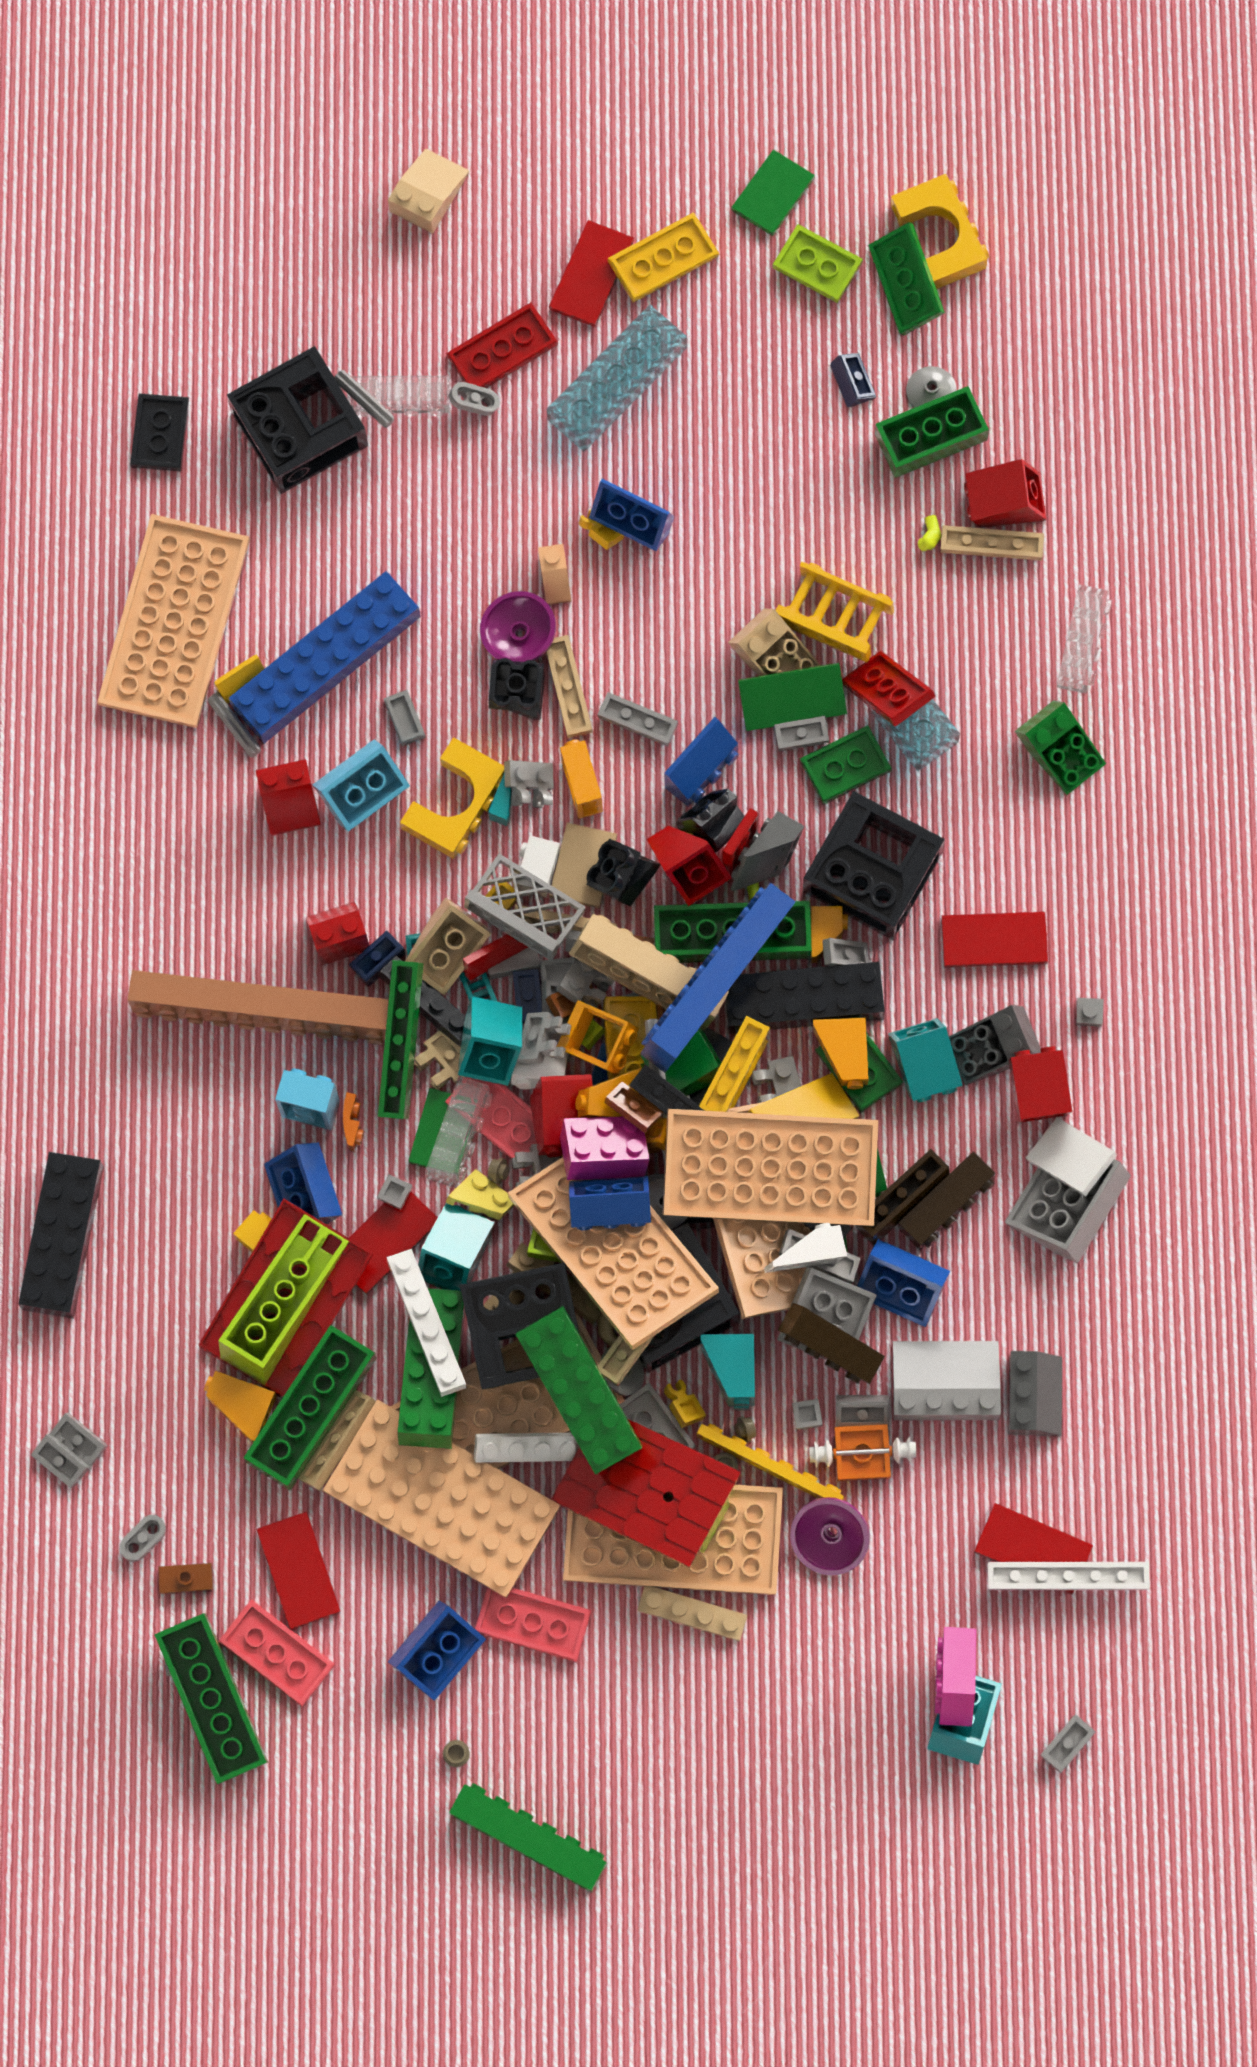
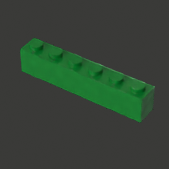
M392 960L378 1117L409 1119L424 963Z
M472 1783L471 1787L464 1784L449 1811L451 1816L585 1890L593 1892L607 1866V1862L603 1860L605 1855L593 1848H590L589 1852L579 1847L580 1841L569 1835L565 1839L555 1834L557 1832L556 1828L545 1822L540 1826L532 1821L534 1816L522 1809H519L518 1813L509 1809L510 1803L498 1796L494 1800L485 1795L486 1790L474 1783Z

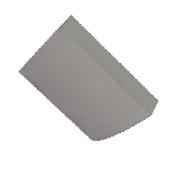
M68 1412L63 1415L50 1434L45 1435L31 1456L68 1487L72 1488L96 1462L108 1445Z

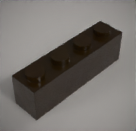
M930 1149L875 1199L874 1226L856 1225V1228L875 1245L878 1239L881 1240L950 1174L949 1166Z
M973 1151L898 1223V1229L919 1250L924 1246L929 1248L939 1238L937 1233L941 1229L945 1228L948 1230L957 1221L955 1216L962 1209L967 1212L976 1203L974 1198L980 1192L985 1194L994 1186L993 1180L996 1173Z
M792 1303L778 1328L779 1332L786 1335L784 1338L786 1342L795 1347L801 1344L806 1347L804 1351L806 1354L817 1360L819 1357L826 1360L824 1365L837 1372L842 1369L847 1372L844 1377L856 1384H859L860 1380L870 1384L885 1358L881 1353L806 1307L796 1303Z

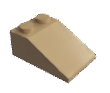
M425 149L401 177L388 198L389 211L434 233L468 176L469 170Z
M445 898L430 917L405 961L424 963L422 980L445 995L464 970L463 958L479 950L491 935V932L483 923L448 898Z

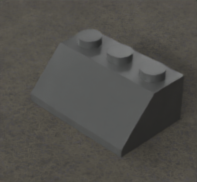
M1038 1351L1010 1352L1008 1435L1062 1436L1061 1356Z

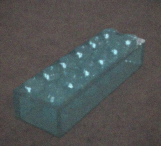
M649 305L546 409L547 420L585 452L687 348V336L652 305Z

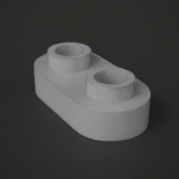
M466 382L455 384L449 392V400L454 407L483 416L492 415L500 404L499 397L493 390ZM481 402H485L487 407L483 406Z
M157 1515L144 1517L122 1539L120 1552L123 1557L131 1562L143 1559L165 1536L166 1525L164 1521ZM152 1525L158 1527L155 1534L148 1532L149 1527ZM133 1544L139 1546V1550L136 1553H131L129 1550Z

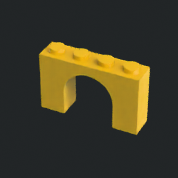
M946 173L892 195L890 204L900 227L908 222L912 223L927 216L943 217L955 226L959 236L956 243L948 250L926 258L936 289L986 269L987 259L989 258L986 246L984 244L981 245L977 238L979 233L974 223L970 224L967 218L969 213L963 201L960 202L957 197L958 189L953 180L950 181Z
M453 737L440 757L441 766L459 775L471 784L474 789V798L471 805L459 815L445 817L413 801L400 821V825L403 831L455 859L458 853L462 854L465 851L469 842L467 838L470 833H475L482 822L480 817L483 812L489 811L494 799L493 796L504 775V765Z

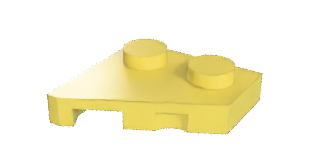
M477 1169L446 1200V1203L449 1205H454L455 1202L469 1206V1211L483 1213L497 1220H501L514 1207V1204L508 1198V1193Z

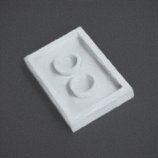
M1056 1117L1026 1156V1159L1031 1164L1086 1197L1116 1158L1117 1154Z

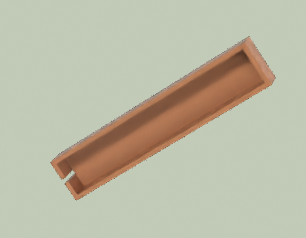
M132 970L127 999L132 1012L141 1018H151L152 1015L162 1016V1019L167 1021H177V1018L188 1019L187 1021L193 1024H203V1021L213 1022V1025L219 1027H228L229 1024L239 1025V1028L245 1030H254V1027H261L271 1033L287 1030L297 1036L313 1033L323 1039L339 1036L345 1041L356 1042L357 1039L368 1040V1043L382 1045L385 1042L389 999L137 970Z

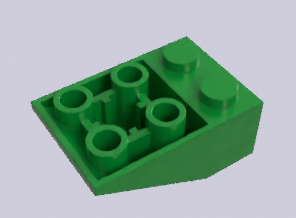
M1053 700L1014 731L1028 752L1066 795L1106 765V762L1065 702Z

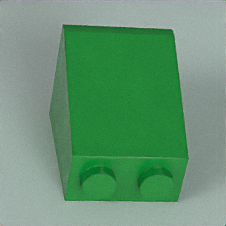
M700 1028L697 1030L665 1072L666 1081L685 1096L709 1086L722 1063L703 1030ZM640 1055L644 1061L642 1064H640L641 1067H643L645 1064L649 1066V1060Z

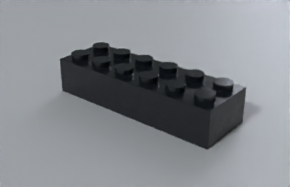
M880 962L740 974L728 990L729 993L725 999L729 1034L738 1033L746 1016L770 1027V1030L813 1026V1020L865 1018L866 1021L884 1020L885 1014Z
M49 1152L18 1303L22 1310L74 1319L104 1169L101 1160Z

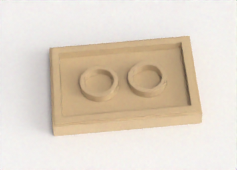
M567 822L551 886L582 905L600 908L603 893L586 885L587 873L593 865L597 864L601 845L608 841L609 838L616 841L617 833Z

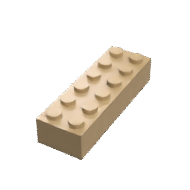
M592 914L569 952V955L640 996L660 1005L665 1010L672 1004L697 971L693 967L687 968L682 965L673 955L663 954L656 950L652 943L642 942L635 938L629 930L625 928L619 929L612 925L611 921L602 915ZM727 991L710 1013L700 1029L705 1031L714 1020L729 991Z

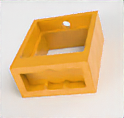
M579 740L568 741L563 747H560L561 763L578 819L602 813V796L585 740L580 742Z
M577 1000L567 1022L571 1025L570 1034L561 1035L556 1047H564L566 1053L618 1075L619 1071L626 1064V1056L630 1047L636 1042L639 1027ZM594 1015L622 1027L606 1063L578 1051Z

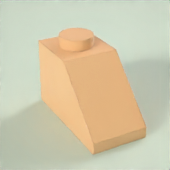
M563 544L538 547L546 602L548 605L571 602Z

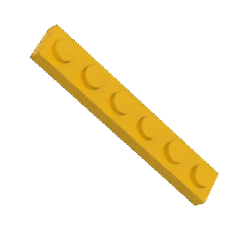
M709 1423L708 1426L701 1424L697 1432V1438L732 1454L734 1457L817 1499L830 1497L844 1500V1496L840 1494L841 1490L831 1484H827L826 1487L817 1482L818 1478L807 1472L800 1474L793 1470L794 1466L781 1459L779 1462L770 1459L768 1452L757 1447L753 1450L745 1446L747 1442L733 1435L732 1438L723 1435V1430Z

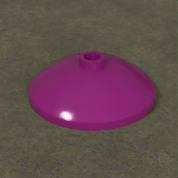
M526 591L510 592L495 599L485 610L480 623L482 643L488 653L497 660L507 658L518 662L534 661L549 649L556 634V620L551 607L540 596ZM519 632H525L523 637H517Z
M827 1497L810 1501L798 1511L791 1525L790 1541L795 1555L806 1567L824 1575H841L853 1570L862 1562L869 1548L870 1533L863 1515L853 1505L841 1499ZM829 1528H836L838 1533H831L829 1531Z

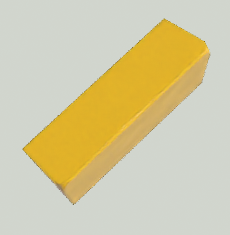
M257 654L215 680V688L227 704L230 703V696L265 669Z

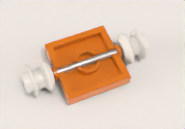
M888 1424L835 1427L836 1448H833V1451L828 1441L825 1442L824 1446H818L816 1441H814V1447H809L810 1463H815V1468L818 1467L819 1462H825L826 1466L829 1467L833 1462L834 1456L837 1464V1481L891 1479L890 1457H892V1453L894 1460L898 1464L902 1458H907L909 1463H911V1458H916V1442H910V1437H908L906 1442H900L899 1438L896 1437L893 1442V1448L889 1446Z

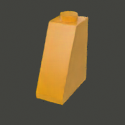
M866 1019L813 1020V1032L841 1086H847L848 1089H861L863 1085H868Z
M641 1068L579 1091L575 1102L578 1117H620L619 1113L604 1103L606 1096L621 1082L629 1086Z
M215 1371L213 1377H208L204 1387L208 1400L253 1444L268 1421L277 1397L275 1392Z

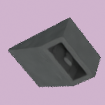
M779 811L776 812L772 819L767 818L761 827V833L756 832L751 839L750 848L745 847L739 855L738 861L741 864L736 866L731 875L734 881L730 890L736 891L780 875L793 856L804 825Z
M1010 1005L949 1036L957 1067L965 1085L1010 1069L1009 1059L1015 1057L1014 1052L1030 1050V1054L1041 1053V1047L1023 1006Z

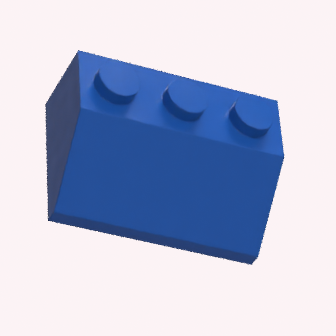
M601 479L589 516L590 519L654 551L658 550L669 535L674 516L669 511L604 479Z
M714 717L664 773L665 788L687 807L692 802L697 803L705 794L704 789L709 783L713 785L722 775L721 770L726 764L730 766L739 755L737 753L738 742L719 719Z
M319 1142L296 1144L264 1163L277 1207L280 1206L283 1199H286L325 1224L342 1216Z
M648 1176L569 1181L571 1228L577 1227L578 1230H590L593 1226H603L604 1228L612 1229L619 1227L621 1224L641 1227L646 1225V1223H651Z
M878 1239L868 1257L857 1287L876 1294L873 1304L926 1327L950 1271Z
M439 1600L388 1660V1663L435 1701L486 1638L451 1607Z

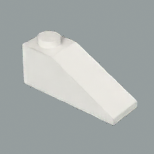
M830 1223L816 1225L814 1231L764 1268L765 1273L841 1261L847 1256L840 1225L832 1227Z

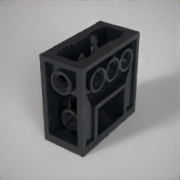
M315 346L227 394L233 417L280 494L368 446L364 425ZM323 390L338 416L314 428L299 402Z
M853 791L803 878V893L828 906H842L843 914H847L848 917L894 940L942 856L945 839ZM870 826L910 847L900 866L859 845Z
M688 1222L672 1230V1232L718 1286L719 1293L659 1332L661 1333L660 1337L651 1340L639 1357L647 1374L701 1345V1335L720 1334L740 1323V1313Z
M564 1263L460 1284L482 1390L540 1378L534 1366L505 1371L500 1340L517 1337L516 1333L562 1306H564L579 1333ZM540 1284H546L550 1287V1295L545 1299H540L535 1294L536 1287ZM513 1290H521L524 1293L525 1298L521 1304L515 1305L510 1302L509 1295ZM488 1295L495 1296L499 1301L498 1307L494 1310H488L483 1305V1300Z

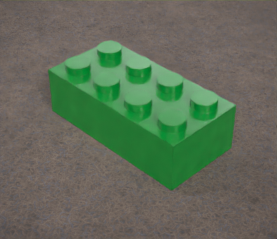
M969 386L875 424V437L895 478L988 440L989 428Z

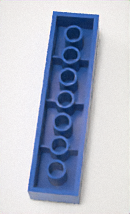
M385 571L230 696L231 707L261 742L265 744L421 617L419 607L393 577Z
M772 883L766 889L760 887L752 900L743 909L732 926H730L722 939L641 1043L645 1047L640 1054L665 1073L796 901Z

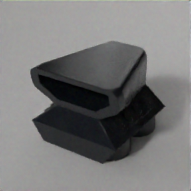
M507 658L493 660L488 709L508 710L533 720H541L545 680L544 663H537L533 660L518 662Z
M729 789L712 791L701 798L692 809L678 818L676 825L677 829L692 833L694 836L708 841L714 852H717L730 840L744 818V814L737 806V795Z
M609 838L599 849L597 864L593 865L587 873L586 885L631 907L661 864Z

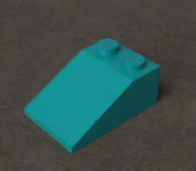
M975 1675L972 1727L939 1725L940 1714H937L927 1749L979 1765L1002 1683Z

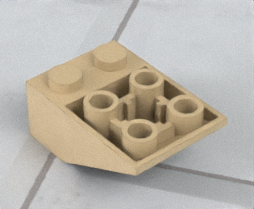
M764 608L728 642L740 658L758 676L821 666L775 609Z

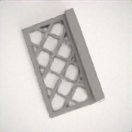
M501 854L497 855L474 889L470 890L466 895L464 908L550 961L553 960L558 948L586 910L584 905ZM501 863L510 869L511 876L496 878L495 869ZM516 880H529L533 889L518 892ZM512 881L515 892L500 895L498 884ZM494 884L497 896L485 897L479 892L483 886ZM550 893L553 895L554 903L540 905L538 894ZM534 895L536 906L522 908L520 897ZM516 898L518 909L508 911L503 908L502 900ZM571 906L577 912L573 917L562 919L559 907ZM556 908L558 920L544 922L541 910ZM538 911L540 923L529 924L525 921V913ZM560 925L561 934L557 940L547 935L545 927Z

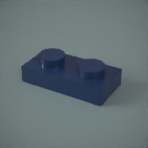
M538 969L512 972L516 1006L522 1007V1024L525 1023L527 1013L542 1012Z

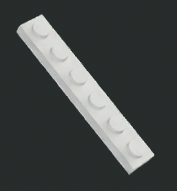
M412 1249L387 1257V1263L441 1397L466 1389V1382Z
M988 1562V1590L1150 1589L1149 1562Z

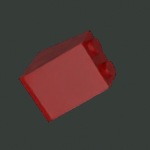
M1023 459L965 473L966 482L964 483V490L969 498L967 514L970 521L980 528L1046 520L1040 472Z
M306 759L255 770L271 836L321 825Z
M669 825L646 839L663 870L688 906L732 879L708 841Z
M355 901L306 917L321 966L360 954L369 946L367 934Z
M1056 1046L1040 1048L1041 1053L1030 1054V1050L1014 1052L1015 1057L1009 1059L1016 1123L1068 1116L1073 1112L1063 1050H1056Z
M591 1074L540 1077L530 1096L538 1155H547V1157L554 1158L563 1154L560 1141L563 1120L579 1118L578 1110L575 1106L576 1098L579 1095V1091L592 1086Z

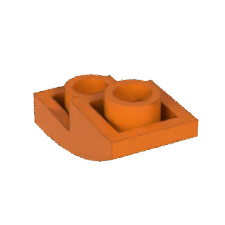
M346 1092L343 1107L344 1133L349 1150L355 1152L356 1146H361L364 1137V1130H361L360 1122L353 1120V1118H358L361 1103H357L356 1094Z

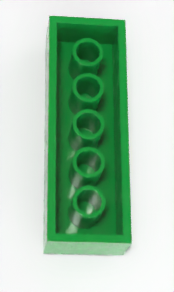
M796 901L751 961L811 959L810 901ZM748 903L691 904L690 906L687 904L654 905L656 950L663 954L673 955L679 960V963L704 962Z
M428 1288L460 1367L465 1308L461 1291ZM409 1318L398 1422V1443L403 1446L452 1449L457 1392L441 1397Z
M564 1306L516 1333L519 1342L595 1474L642 1448L643 1445Z
M330 1325L243 1457L245 1462L291 1491L351 1396L376 1361L375 1352Z
M200 1614L154 1634L216 1784H221L269 1763L207 1614Z

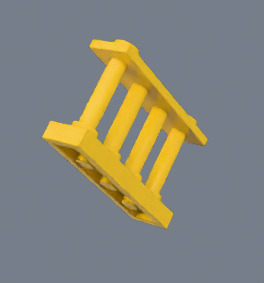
M801 562L799 565L801 576L805 578L790 606L784 607L779 604L776 612L790 629L867 663L871 656V646L867 640L882 612L893 615V601L883 593L875 594L827 573L815 563L807 564ZM815 581L828 588L813 616L807 617L800 614L799 609ZM838 591L849 596L850 599L837 624L831 628L823 624L822 619ZM859 602L872 606L873 609L860 634L855 637L847 635L844 630Z
M748 1016L745 1017L699 1105L700 1108L704 1111L727 1112L728 1109L736 1106L769 1042L765 1038L770 1027Z

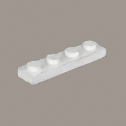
M571 1432L475 1434L474 1460L476 1463L572 1461L579 1449V1445Z

